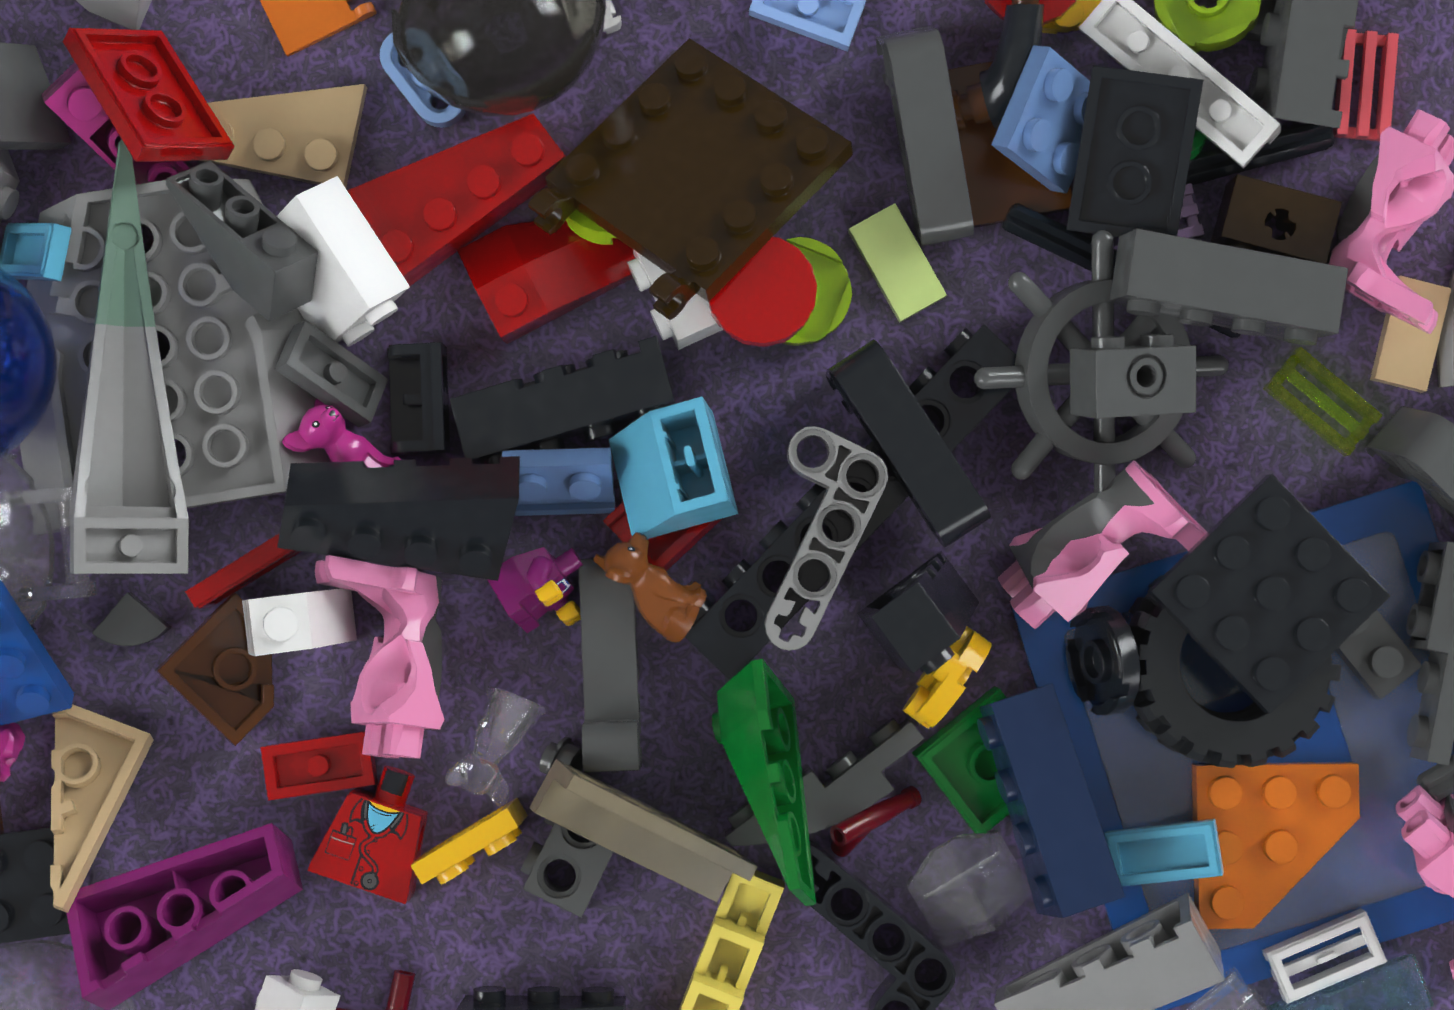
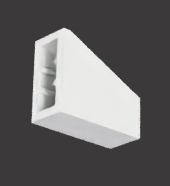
M332 589L242 601L249 655L260 656L306 650L357 640L351 590Z

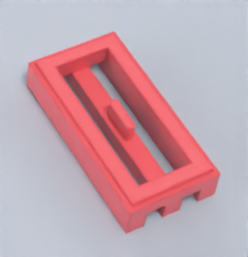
M1348 29L1341 59L1349 60L1350 63L1348 77L1345 80L1337 79L1335 110L1342 111L1340 129L1333 128V134L1337 138L1380 142L1381 133L1387 127H1391L1399 34L1387 33L1386 35H1378L1376 31L1356 33L1357 30ZM1355 45H1362L1356 127H1349ZM1376 47H1382L1375 129H1370Z

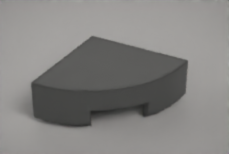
M127 592L92 634L110 644L134 646L158 639L171 626L132 592Z

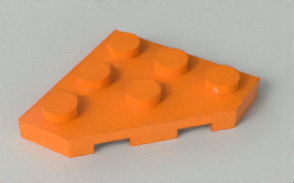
M1267 763L1255 767L1235 765L1234 768L1217 767L1212 764H1192L1193 821L1216 819L1224 869L1223 876L1194 879V904L1208 929H1254L1360 819L1358 763Z

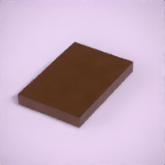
M993 61L948 69L951 91L957 89L959 95L967 93V86L979 83V73L988 70ZM973 119L967 121V128L958 129L974 228L1003 223L1009 208L1015 203L1024 205L1042 215L1070 210L1072 198L1071 185L1067 193L1050 191L994 148L991 144L998 129L995 130L991 121L977 125Z

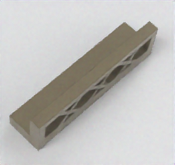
M555 759L529 807L535 814L715 902L720 898L732 873L750 881L758 867L735 848L558 759Z

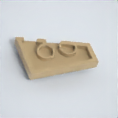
M359 84L209 102L208 105L235 147L227 160L199 161H211L214 164L317 185L338 176L346 188L367 86Z

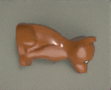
M635 532L628 542L615 544L607 551L605 556L596 554L593 561L605 570L606 577L612 581L630 585L635 604L641 616L652 628L665 637L666 640L674 643L680 642L685 638L707 597L706 591L701 588L699 583L691 581L687 585H680L668 575L664 567L648 563L649 541L645 535L639 532Z

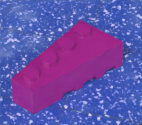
M273 823L80 888L67 913L82 999L104 1010H110L302 891L303 886L292 840Z

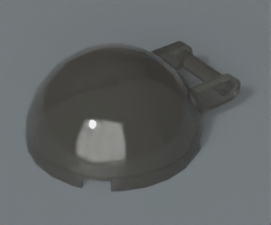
M402 0L398 12L395 9H391L393 43L403 65L431 95L466 112L482 116H514L534 111L557 100L578 82L591 65L599 47L606 16V1Z

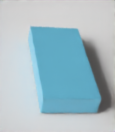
M8 223L5 228L0 253V275L24 280L61 281L72 228L56 223Z
M1216 819L1112 830L1104 833L1121 886L1223 876L1224 874Z

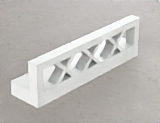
M1102 0L1080 25L1079 29L1085 36L1126 70L1204 80L1196 129L1243 169L1266 143L1271 144L1281 133V124L1133 0Z

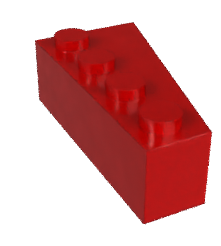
M534 113L347 191L409 286H411L456 253L458 249L467 245L547 185L545 177L566 156Z

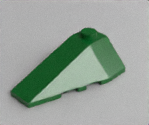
M763 659L752 660L717 691L718 712L712 714L713 732L717 742L722 744L789 890L805 906L815 905L816 898L795 701Z

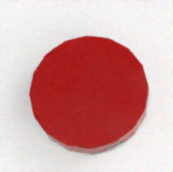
M772 237L708 303L714 320L732 338L742 344L767 347L786 342L804 327L814 311L817 283L812 265L800 249L781 238Z

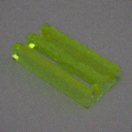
M1302 347L1295 349L1263 388V390L1344 457L1349 456L1354 451L1355 445L1359 440L1364 439L1369 433V428L1383 416V414ZM1298 364L1362 416L1361 421L1358 422L1295 370V367ZM1285 379L1351 432L1346 439L1281 385Z

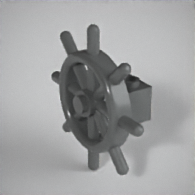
M1105 230L1097 231L1092 237V280L1066 287L1051 298H1048L1025 273L1016 272L1009 277V289L1034 315L1020 339L1015 366L983 367L975 373V384L981 389L1015 388L1021 411L1027 423L1036 434L1011 465V473L1017 479H1027L1052 449L1068 458L1094 463V493L1104 491L1116 476V464L1142 457L1158 445L1178 466L1182 468L1193 466L1196 461V454L1175 432L1174 428L1183 413L1196 412V377L1222 376L1228 371L1229 363L1224 356H1196V346L1190 345L1187 332L1183 323L1179 322L1178 316L1161 312L1158 317L1137 315L1120 336H1114V303L1116 302L1109 301L1114 274V240L1111 233ZM1116 303V304L1122 305V306H1124V307H1127V305H1125V304ZM1092 306L1091 342L1070 321L1075 315ZM1056 339L1070 352V363L1048 364ZM1070 385L1069 397L1056 411L1048 386ZM1080 416L1093 418V441L1078 435L1070 429ZM1131 416L1137 422L1131 429L1115 437V417Z

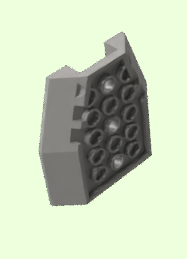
M233 179L262 204L249 179ZM166 180L137 184L136 190L141 227H149L154 238L153 245L145 253L156 332L165 334L170 343L169 353L161 361L174 439L180 441L186 450V459L182 466L179 467L186 507L188 509L286 493L291 463L330 462L324 449L317 448L306 452H295L286 448L282 443L286 435L299 429L303 416L308 409L314 407L316 400L313 395L275 370L293 326L304 321V318L297 308L271 321L263 317L233 291L166 186ZM113 188L76 194L39 214L38 223H56L71 227L72 230L62 280L27 281L10 376L33 536L70 531L69 508Z

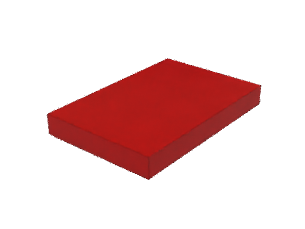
M69 28L63 43L135 162L227 160L235 147L162 31Z

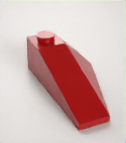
M566 220L551 235L535 225L534 221L506 225L457 250L478 296L500 338L506 344L633 279L627 262L636 259L633 249L618 238H612L613 245H601L587 241L572 231Z

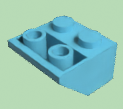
M702 396L649 411L609 438L632 536L635 532H639L649 539L739 514L714 414Z

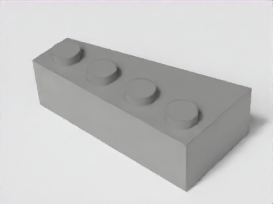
M1186 893L998 988L994 1005L997 1010H1155L1225 981L1221 951L1189 893Z

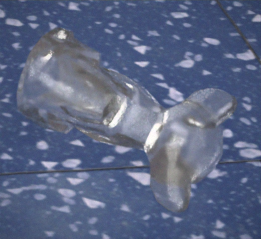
M488 687L486 696L489 699L488 706L476 729L474 750L464 754L460 761L449 769L445 782L449 786L460 785L463 790L471 794H488L497 806H504L509 798V786L501 775L498 763L517 746L528 729L536 725L540 716L547 714V708L508 691Z

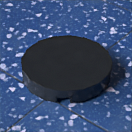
M1111 606L1086 608V610L1071 620L1070 627H1076L1075 636L1073 639H1067V668L1074 691L1082 702L1090 701L1093 706L1090 711L1095 715L1124 713L1134 704L1139 690L1140 662L1134 636L1121 613Z

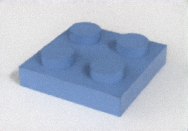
M1033 45L991 145L1050 191L1067 193L1076 173L1090 81L1051 47Z

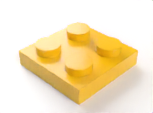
M515 798L426 851L410 866L421 884L436 877L440 885L469 869V865L476 861L473 854L484 848L489 857L516 841V837L522 834L519 826L528 815L519 799Z

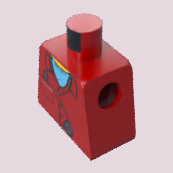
M384 766L375 793L361 788L350 791L312 858L307 871L406 904L413 897L416 888L417 876L410 865L421 856L428 815L427 811L406 804L415 775L399 768Z

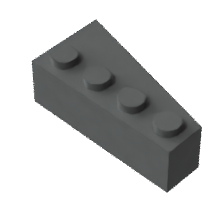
M1135 229L1119 236L1109 301L1127 305L1126 312L1134 315L1158 317L1161 312L1178 316L1179 322L1188 325H1217L1230 328L1232 332L1238 334L1265 336L1299 345H1316L1317 338L1339 333L1348 268Z

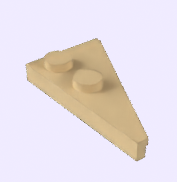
M73 704L70 709L52 713V716L55 718V750H51V767L54 770V784L51 787V831L54 834V865H50V887L53 890V907L66 913L69 912L154 741L150 733Z

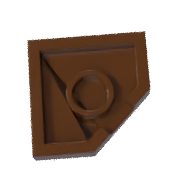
M232 593L155 671L232 745L236 746L274 707V685L272 684V654L260 656L248 654L243 600L236 593Z

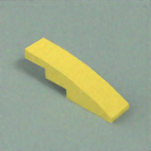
M758 870L755 871L750 881L732 873L679 1010H740L745 990L763 948L766 933L785 888L783 880Z

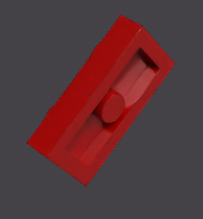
M365 731L260 747L268 801L377 784L375 756L362 754Z

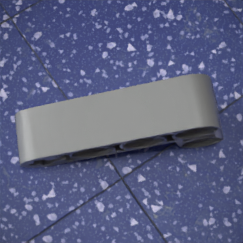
M816 426L805 427L793 436L788 446L787 459L795 473L827 489L778 589L764 622L765 633L770 641L778 648L788 651L802 648L813 637L888 480L887 467L879 456L824 428ZM815 438L824 443L827 449L826 462L816 468L803 465L799 461L796 451L801 441ZM864 462L873 467L876 473V482L870 491L859 492L850 487L846 474L851 464ZM831 511L844 512L852 521L851 535L843 542L831 541L823 532V519ZM813 559L822 562L828 569L829 574L825 587L815 592L804 589L798 580V572L801 565ZM791 588L801 598L818 601V605L813 613L806 606H803L798 622L805 626L804 631L800 636L791 634L786 641L779 638L781 628L774 624V621L778 614L782 616L790 614L795 601L785 600L784 597L788 589Z

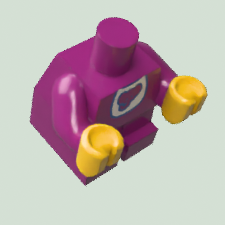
M545 547L513 556L502 563L498 581L487 579L508 616L527 634L540 626L538 619L548 611L555 610L559 619L566 626H571L581 620L580 608L573 600L569 601V594L575 588L567 576L583 566L581 559L573 548H570L557 558H554Z

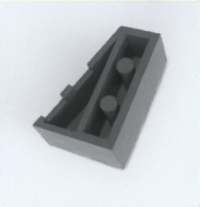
M1276 0L1274 13L1268 12L1263 21L1260 44L1266 46L1262 67H1255L1249 84V98L1254 99L1256 104L1274 118L1340 129L1342 111L1332 110L1336 79L1345 80L1348 77L1350 61L1343 60L1341 57L1347 31L1355 27L1359 0Z

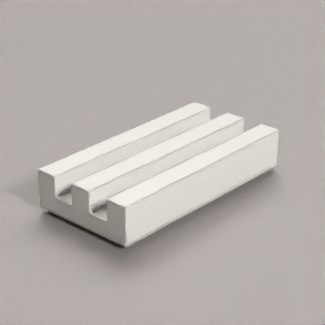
M1361 908L1262 950L1266 961L1270 964L1271 974L1278 983L1282 1000L1287 1004L1387 962L1367 912ZM1358 927L1361 930L1359 933L1285 964L1282 963V959ZM1367 944L1369 952L1291 984L1290 976Z

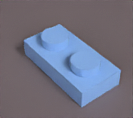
M752 0L749 16L848 52L866 0Z

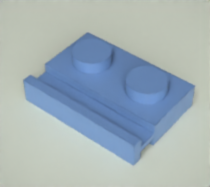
M611 447L502 451V457L520 456L519 500L515 516L611 513L615 510Z

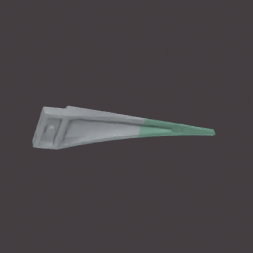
M121 140L118 144L68 516L70 518V574H188L189 517L178 464L155 326L133 159L123 140Z

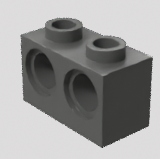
M545 818L544 823L552 826V829L544 846L536 842L533 843L520 871L529 875L523 890L582 918L613 851L584 837H580L574 832ZM557 859L568 861L575 869V881L567 886L554 884L547 874V866L550 862Z

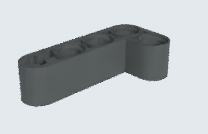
M924 26L877 36L876 49L878 56L883 55L885 74H882L884 83L890 88L909 202L918 243L922 247L974 236L973 216L945 50L940 32L932 26Z
M1401 406L1367 445L1366 451L1370 456L1373 457L1377 454L1390 465L1387 469L1390 473L1417 482L1454 519V424L1438 414Z
M593 558L581 559L583 566L579 567L585 717V721L582 724L584 773L640 771L642 767V747H640L641 713L640 694H638V640L636 641L635 629L637 627V613L633 592L630 585L618 583L606 577L605 570L597 565Z

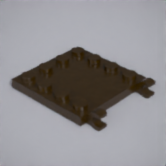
M689 38L545 177L548 188L536 193L528 203V206L539 214L533 220L534 224L549 235L555 233L569 215L578 210L666 273L657 278L651 285L649 293L658 299L654 303L653 308L667 319L672 320L683 310L695 294L709 302L852 157V142Z

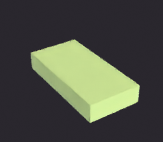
M896 203L848 229V233L899 323L946 298L947 294Z

